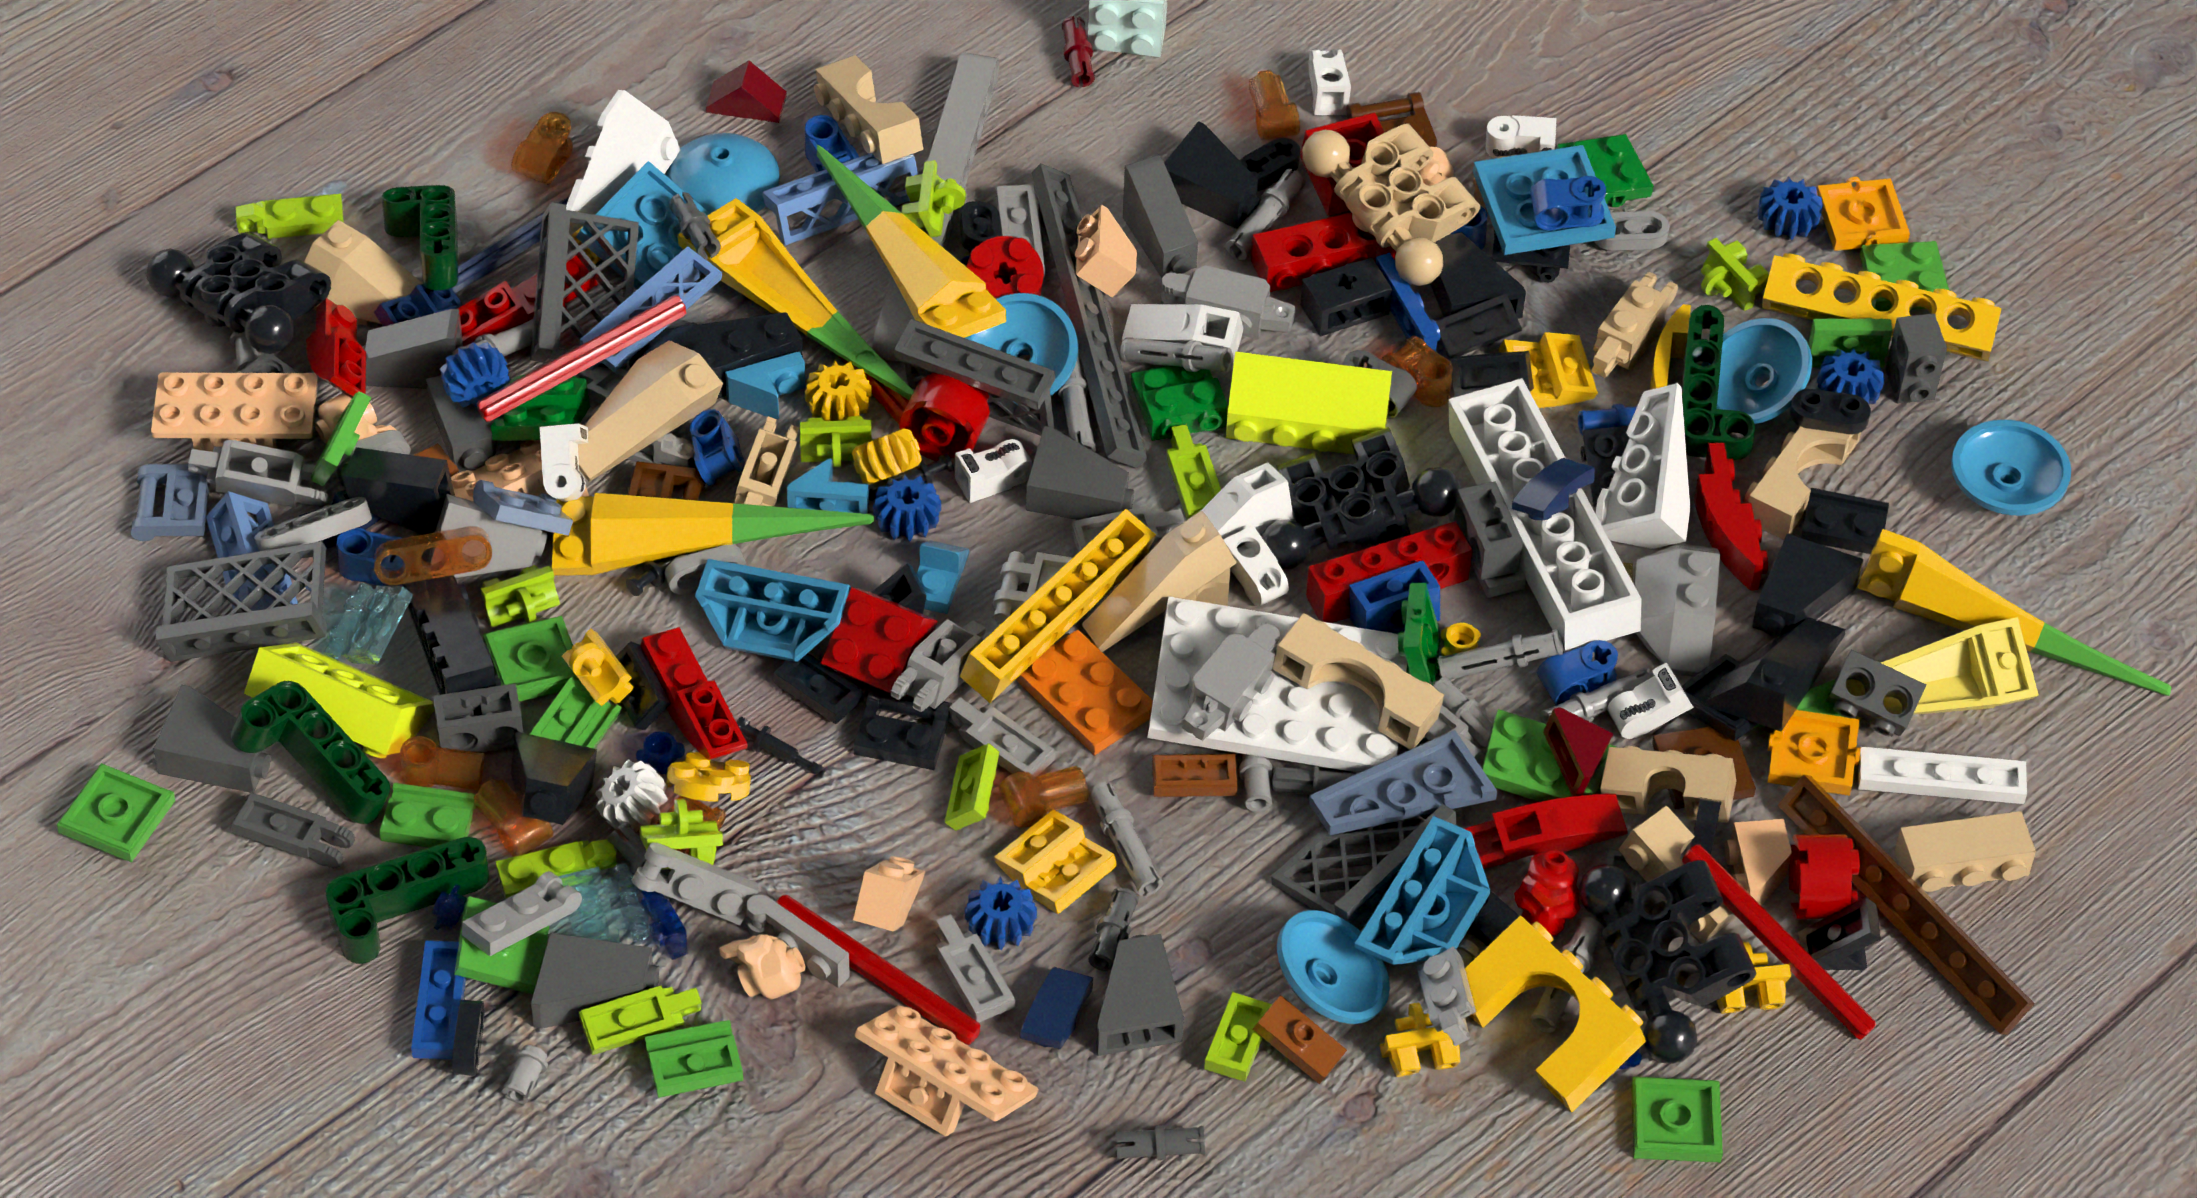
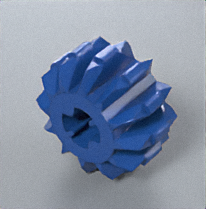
M1789 176L1784 183L1774 179L1769 187H1764L1760 195L1757 210L1758 219L1763 221L1764 230H1775L1776 238L1782 234L1788 235L1791 241L1796 234L1806 238L1811 230H1816L1817 225L1820 223L1823 207L1822 197L1817 195L1815 186L1806 187L1804 179L1798 183L1793 182Z
M473 342L466 349L458 348V353L446 357L447 364L440 368L446 394L451 397L453 402H458L462 407H466L471 403L477 407L479 400L503 388L510 381L509 371L506 366L507 362L503 354L499 352L498 348H492L488 342L482 343L479 346Z
M1852 347L1848 353H1845L1837 348L1833 356H1826L1825 360H1823L1821 369L1818 371L1817 387L1824 391L1857 395L1866 400L1868 404H1875L1879 399L1881 389H1883L1884 373L1881 371L1880 361L1870 360L1869 351L1858 354L1855 352L1854 347Z
M904 473L900 481L889 477L886 486L878 487L875 503L873 504V515L875 520L878 521L881 532L890 531L893 540L904 535L910 542L915 534L926 538L929 529L936 528L939 522L941 500L939 495L936 494L934 484H924L921 475L914 480H909Z
M1001 876L994 885L983 879L980 890H971L968 896L967 907H965V920L969 924V931L972 934L977 933L979 937L981 936L984 946L991 942H997L1000 950L1003 949L1008 941L1018 947L1022 941V936H1031L1033 923L1037 918V907L1033 902V895L1030 889L1021 890L1018 879L1009 885L1004 884Z

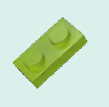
M989 743L959 756L945 817V823L955 831L986 818L1000 753Z
M1232 992L1205 1058L1204 1069L1245 1082L1263 1039L1253 1028L1272 1004Z

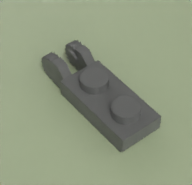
M255 793L248 795L231 823L233 834L307 859L311 857L317 864L333 869L340 867L344 860L343 854L336 848L319 842L320 838H324L331 845L340 846L345 849L350 848L356 838L348 828L327 821L326 817Z

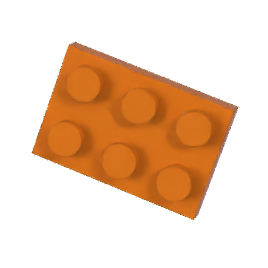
M1078 629L1051 646L1016 679L1029 694L1094 756L1148 721L1151 716L1153 700Z

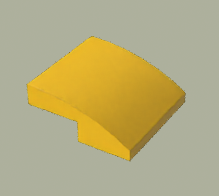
M1544 332L1539 342L1504 339L1498 349L1499 353L1529 351L1534 387L1530 393L1538 408L1575 404L1593 399L1598 394L1580 335Z
M1054 809L994 856L996 864L1013 881L1018 879L1022 889H1030L1034 899L1056 914L1062 912L1117 867L1114 853L1085 838L1081 824Z

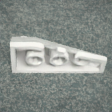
M618 90L599 118L597 127L601 130L596 146L588 147L585 155L589 160L587 170L583 179H576L566 205V210L595 215L647 161L651 162L665 174L680 151L669 122L625 90ZM570 222L569 234L572 235L584 225Z
M1676 383L1643 392L1626 432L1630 438L1622 457H1615L1611 467L1615 470V474L1609 488H1602L1598 497L1596 515L1610 541L1649 549L1686 542L1690 499L1682 389Z

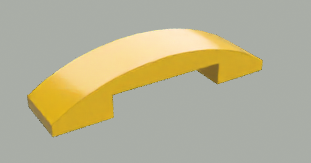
M1683 304L1677 309L1662 330L1656 346L1650 390L1667 386L1670 358L1684 359L1691 305Z

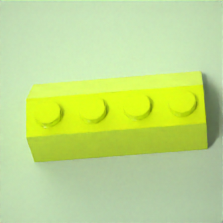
M1235 351L1226 438L1355 455L1351 439L1386 428L1392 371Z
M299 643L259 647L244 694L255 697L282 681L299 683L354 742L363 745V752L377 758H386L387 755L404 752L434 712L433 701Z

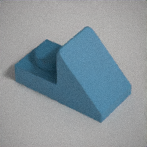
M800 351L725 372L726 396L730 404L774 419H779V395L790 394L796 390L806 388L805 362Z
M830 458L788 484L787 505L788 508L868 514L869 486L868 484L853 482H833L832 459Z
M932 540L920 545V566L916 575L927 595L924 609L948 614L969 556L968 548Z

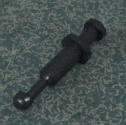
M948 453L938 456L937 461L927 465L922 459L918 467L896 475L892 479L900 481L904 473L909 480H914L921 475L923 481L928 484L932 483V475L946 469L948 472L954 471V466ZM872 488L869 489V500L876 499L878 488L874 490Z
M681 555L663 558L656 563L653 561L644 563L643 574L637 578L632 576L626 580V586L631 594L634 596L641 595L643 588L650 583L656 587L661 586L665 581V569L673 559Z
M743 717L737 720L743 736L754 741L752 748L754 751L759 752L761 749H764L789 764L797 762L808 768L812 774H817L824 768L814 761L812 763L801 757L797 752L798 749L771 735V728L767 725L760 731L749 725L750 721Z

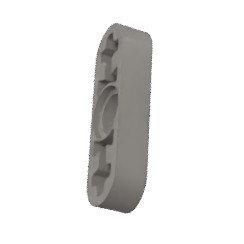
M355 497L262 530L254 538L259 551L314 543L368 523L372 516L366 498Z

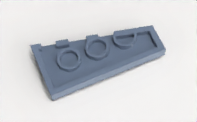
M1453 730L1310 795L1309 805L1329 835L1432 814L1442 804L1450 809L1496 800L1497 790L1456 730Z

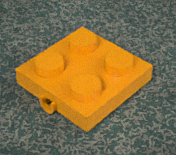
M1850 177L1846 180V183L1818 185L1817 195L1822 197L1823 203L1821 213L1834 251L1858 249L1862 245L1908 243L1910 232L1891 178L1861 181L1859 177ZM1852 182H1856L1855 187H1852Z
M1796 710L1782 732L1774 729L1773 734L1769 735L1767 751H1771L1767 783L1793 787L1805 774L1812 776L1826 792L1850 796L1854 765H1858L1861 748L1856 747L1859 719Z

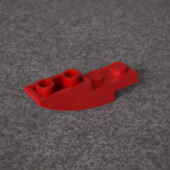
M577 256L566 263V270L576 282L590 273ZM537 274L512 289L507 281H504L459 307L463 347L475 342L479 336L485 334L495 335L533 319ZM592 277L580 287L586 292L597 286L598 283ZM566 282L564 286V291L569 288ZM574 292L563 299V306L566 310L565 304L577 297Z
M325 298L316 307V329L306 339V351L311 369L317 376L344 394L351 397L359 391L366 394V351L357 342V318L347 307L337 305L328 298Z
M1709 443L1704 465L1705 474H1698L1694 495L1697 515L1712 548H1718L1720 560L1750 591L1758 590L1761 574H1767L1768 571L1766 550H1760L1759 545L1762 540L1761 520L1754 519L1752 503H1740L1739 489H1733L1732 487L1735 467L1733 459H1727L1725 444Z
M680 627L643 637L641 647L671 702L666 709L691 745L708 760L747 749L748 743L714 680L708 682Z
M1616 794L1580 795L1532 803L1492 813L1493 820L1463 828L1472 833L1483 869L1550 850L1564 853L1628 834Z

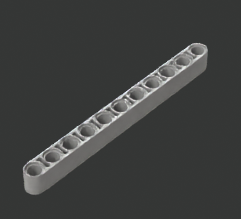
M962 52L959 57L928 161H936L937 175L945 181L948 178L955 179L957 184L962 186L964 190L999 72V58ZM959 209L953 210L950 214L944 213L942 235L932 237L945 250H947ZM925 227L920 228L929 235ZM893 277L891 278L876 326L872 349L882 359L904 363V361L895 358L894 349L910 319H915Z

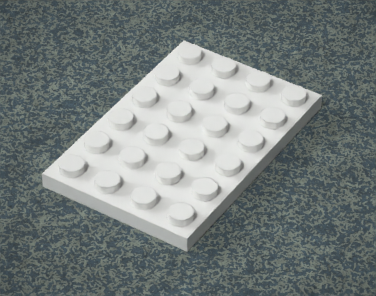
M1168 596L1147 738L1358 773L1396 757L1398 752V742L1378 731V709L1369 695L1360 688L1348 683L1332 681L1320 683L1306 689L1273 669L1271 671L1275 673V677L1270 687L1264 694L1257 693L1253 697L1252 706L1242 721L1239 722L1235 719L1225 732L1217 728L1203 741L1196 738L1193 734L1186 732L1182 729L1184 718L1190 709L1188 699L1192 690L1193 677L1226 637L1230 634H1242L1248 638L1258 626L1266 622L1267 624H1275V627L1280 631L1279 644L1299 618ZM1324 622L1332 630L1351 641L1359 642L1368 651L1386 661L1395 663L1401 670L1406 672V657H1400L1398 651V634Z

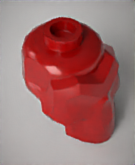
M1550 850L1531 857L1527 874L1522 880L1521 886L1514 892L1517 906L1523 909L1521 916L1530 925H1533L1536 921L1540 923L1552 937L1558 935L1565 927V920L1572 919L1581 908L1578 902L1579 890L1576 886L1579 867L1565 853Z

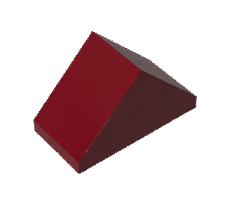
M748 60L713 82L706 105V113L779 123L787 91Z
M1561 707L1554 708L1543 733L1572 797L1584 794L1602 760L1613 733Z

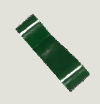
M445 185L396 187L383 192L382 206L385 232L394 237L420 236V255L424 286L431 290H447L457 285L458 225L454 189Z
M1701 305L1692 311L1688 326L1682 391L1686 454L1693 457L1706 458L1709 443H1724L1727 459L1741 460L1746 458L1752 451L1755 432L1754 421L1745 412L1717 409L1724 315L1715 306ZM1702 329L1710 330L1709 340L1701 339ZM1706 361L1710 363V365L1699 366L1696 364V362ZM1696 395H1702L1707 397L1708 399L1699 401L1695 400L1692 397ZM1698 429L1702 430L1704 434L1693 435L1689 431ZM1740 433L1744 437L1735 439L1730 437L1729 434Z
M282 681L249 699L242 705L231 732V740L238 749L247 753H257L279 741L348 818L359 824H369L378 818L390 792L388 779L303 686L293 681Z
M463 837L332 879L325 890L330 922L345 958L352 963L363 964L374 960L378 956L381 949L378 922L482 889L489 880L486 847L477 838Z

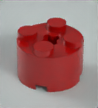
M997 236L982 242L972 250L967 268L986 283V290L995 299L1015 293H1029L1040 296L1044 277L1043 264L1038 253L1026 239L1012 236ZM1005 276L1007 279H1010V283L1004 284L1003 280L998 277Z
M932 372L930 375L922 378L916 386L900 417L899 428L900 430H911L914 439H917L920 447L919 453L924 457L937 461L938 456L948 453L950 458H955L956 452L969 448L973 451L990 416L989 394L987 391L965 384L955 378Z
M1794 834L1792 838L1795 844L1790 845L1792 854L1789 863V890H1793L1795 894H1798L1799 903H1791L1794 919H1824L1857 902V890H1852V875L1859 874L1860 859L1858 849H1853L1852 838H1847L1846 834Z

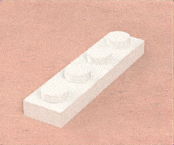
M1860 747L1858 763V789L2016 804H2024L2026 800V761Z

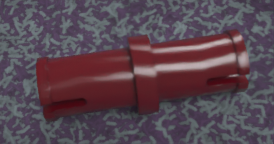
M1070 16L1062 22L1066 44L1063 48L1065 60L1069 62L1072 84L1079 87L1078 76H1081L1082 87H1087L1095 80L1091 64L1093 48L1091 43L1087 41L1084 19L1077 16L1078 27L1076 28L1075 18Z

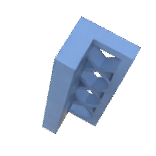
M872 153L842 163L868 186L876 189V192L892 206L910 201L906 190L894 193L888 189L898 176L906 173L907 177L918 175L913 154L882 164ZM826 169L762 192L765 206L776 215L780 239L785 246L858 220L857 215L853 209H850V204ZM838 199L843 202L836 215L828 218L820 215L828 201ZM800 211L808 214L800 228L792 231L789 230L787 216Z
M687 246L580 339V346L673 295H678L687 310L722 279V271ZM699 270L706 275L700 282H695L700 278ZM667 326L626 347L615 356L612 355L591 366L589 369L593 371L603 363L613 372H616Z
M229 491L206 516L218 558L259 552L254 538L255 535L262 530L274 526L268 503ZM247 512L256 514L259 524H257L247 514ZM273 563L262 565L253 576L262 582L267 577L264 569L270 574L277 566ZM235 570L224 571L225 584L227 585L238 572ZM285 574L271 589L278 595H281L292 585L290 576ZM247 580L233 596L242 602L256 586ZM265 594L251 610L267 609L274 601ZM296 596L289 602L290 604H298Z

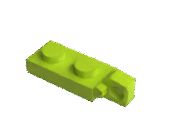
M341 194L266 200L265 202L260 201L236 206L238 232L267 234L268 239L323 234L338 220L344 223Z
M1187 424L1171 427L1172 439H1170L1172 448L1167 449L1166 454L1167 463L1186 519H1189L1201 511L1221 491V487L1206 445L1201 443L1193 444Z
M608 839L592 841L590 843L588 840L576 841L495 861L505 899L536 884L538 878L548 871L557 875L562 880L564 887L572 886L574 888L589 884V879L598 875V871L617 866L616 852L612 843L608 842Z
M662 985L583 1009L579 1011V1019L591 1054L596 1055L643 1040L646 1036L675 1030L676 1027L684 1025L683 1017L701 1011L702 1002L697 988L674 994L672 987L662 988Z

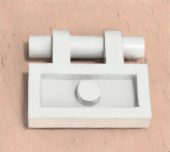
M1017 551L1011 552L1008 562H1005L1001 569L1000 579L1002 580L1001 589L995 593L993 607L995 608L994 620L998 623H1003L1011 613L1016 611L1072 558L1037 552L1034 564L1024 563L1025 556ZM1023 582L1029 583L1027 592L1017 591L1018 585Z

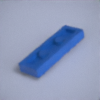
M1391 253L1376 256V264L1392 288L1390 303L1392 315L1420 362L1423 363L1435 359L1437 342L1441 338L1436 321L1434 319L1430 320L1426 314L1420 294L1418 292L1414 293L1409 283L1399 276Z
M425 941L411 1046L413 1058L452 1059L460 1001L464 1000L466 977L454 975L459 942Z

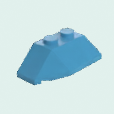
M708 559L695 597L703 607L723 646L727 649L798 662L839 626L851 586L849 584Z
M1433 816L1355 942V948L1393 965L1427 961L1430 957L1440 954L1453 946L1457 949L1490 894V888L1475 847L1472 833Z

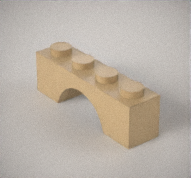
M856 55L815 69L818 84L814 85V92L821 106L825 105L831 111L834 119L837 122L841 121L845 125L850 136L856 137L862 143L867 153H872L882 164L923 150L919 117L904 102L876 103L872 72Z
M1799 426L1796 433L1790 431L1782 444L1781 454L1778 458L1772 456L1763 471L1762 480L1759 483L1754 481L1744 498V503H1752L1754 519L1761 520L1762 529L1785 540L1787 534L1792 535L1806 515L1811 492L1798 474L1802 470L1817 464L1842 465L1859 442L1861 432L1858 434H1842L1807 429Z
M1305 613L1302 614L1277 647L1273 670L1306 689L1320 683L1332 681L1344 682L1360 688L1369 695L1378 709V731L1410 750L1419 744L1438 719L1444 698L1443 693L1437 691L1431 684L1420 681L1401 670L1395 663L1386 661L1368 651L1359 642L1349 640L1332 630L1326 623L1315 620Z

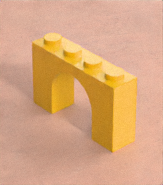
M1520 915L1465 968L1476 1012L1469 1016L1484 1028L1514 998L1529 989L1548 986L1562 989L1571 994L1579 1003L1577 1025L1570 1037L1535 1071L1541 1084L1572 1113L1646 1042L1640 1028L1643 1021L1628 1005L1625 1004L1622 1008L1617 1006L1610 999L1613 993L1599 978L1588 979L1580 971L1583 965L1569 950L1565 949L1562 953L1559 952L1551 944L1554 940L1553 937L1540 923L1536 921L1533 925H1530Z

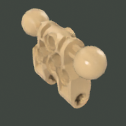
M1410 124L1400 125L1368 141L1362 163L1356 168H1353L1349 163L1350 147L1346 139L1335 131L1321 130L1314 132L1306 140L1302 148L1303 161L1310 172L1316 176L1332 177L1337 184L1334 192L1341 200H1344L1348 209L1353 213L1352 219L1354 224L1360 230L1374 235L1382 248L1391 246L1397 252L1395 255L1396 270L1399 276L1409 284L1426 285L1432 283L1440 275L1443 269V254L1439 246L1434 242L1470 222L1480 210V204L1456 177H1450L1432 186L1423 183V179L1418 171L1431 161L1434 152Z

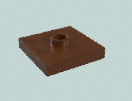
M1712 727L1653 735L1652 746L1654 751L1676 750L1683 754L1703 756L1718 754L1725 758H1733L1736 775L1733 800L1754 797L1756 787L1738 739L1733 741ZM1673 788L1668 789L1674 809L1685 808L1684 793Z

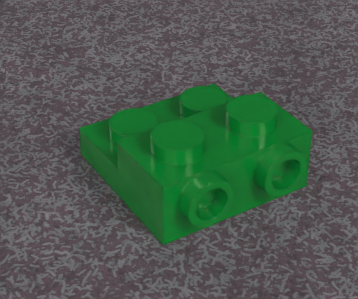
M1167 366L1131 373V386L1151 441L1171 439V427L1187 424L1190 434L1227 427L1228 404L1218 378H1213L1210 370L1200 369L1197 372H1189L1184 367Z
M525 375L516 376L513 379H510L507 385L522 378ZM573 376L497 417L491 425L493 440H540V427L580 424L590 408L586 378Z

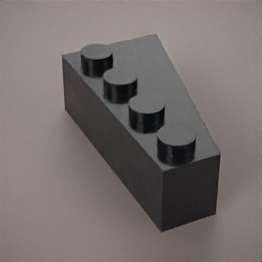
M787 312L664 329L629 360V366L631 368L639 358L670 340L699 353L723 383L717 398L719 399L726 396V371L800 351L803 357L802 337Z
M447 569L404 581L407 608L439 695L501 686L498 674L494 673V665L488 646L481 638L477 617L474 612L470 613L468 608L469 598L463 582L457 583L452 570Z

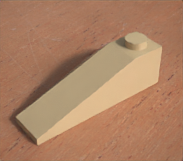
M340 220L335 222L312 243L304 261L330 277L331 290L327 298L337 305L347 307L357 318V323L366 326L369 321L381 324L374 314L380 303L407 296L415 286L423 284L369 237Z
M670 340L660 345L634 363L585 424L588 427L589 443L578 444L579 470L588 482L597 478L702 411L713 406L716 403L723 383L699 353Z
M1199 511L1167 532L1082 623V626L1097 648L1104 652L1164 612L1168 596L1185 598L1235 565L1236 561L1220 533L1205 513Z

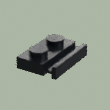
M1811 488L1801 538L1820 545L1871 554L1882 529H1885L1889 503Z

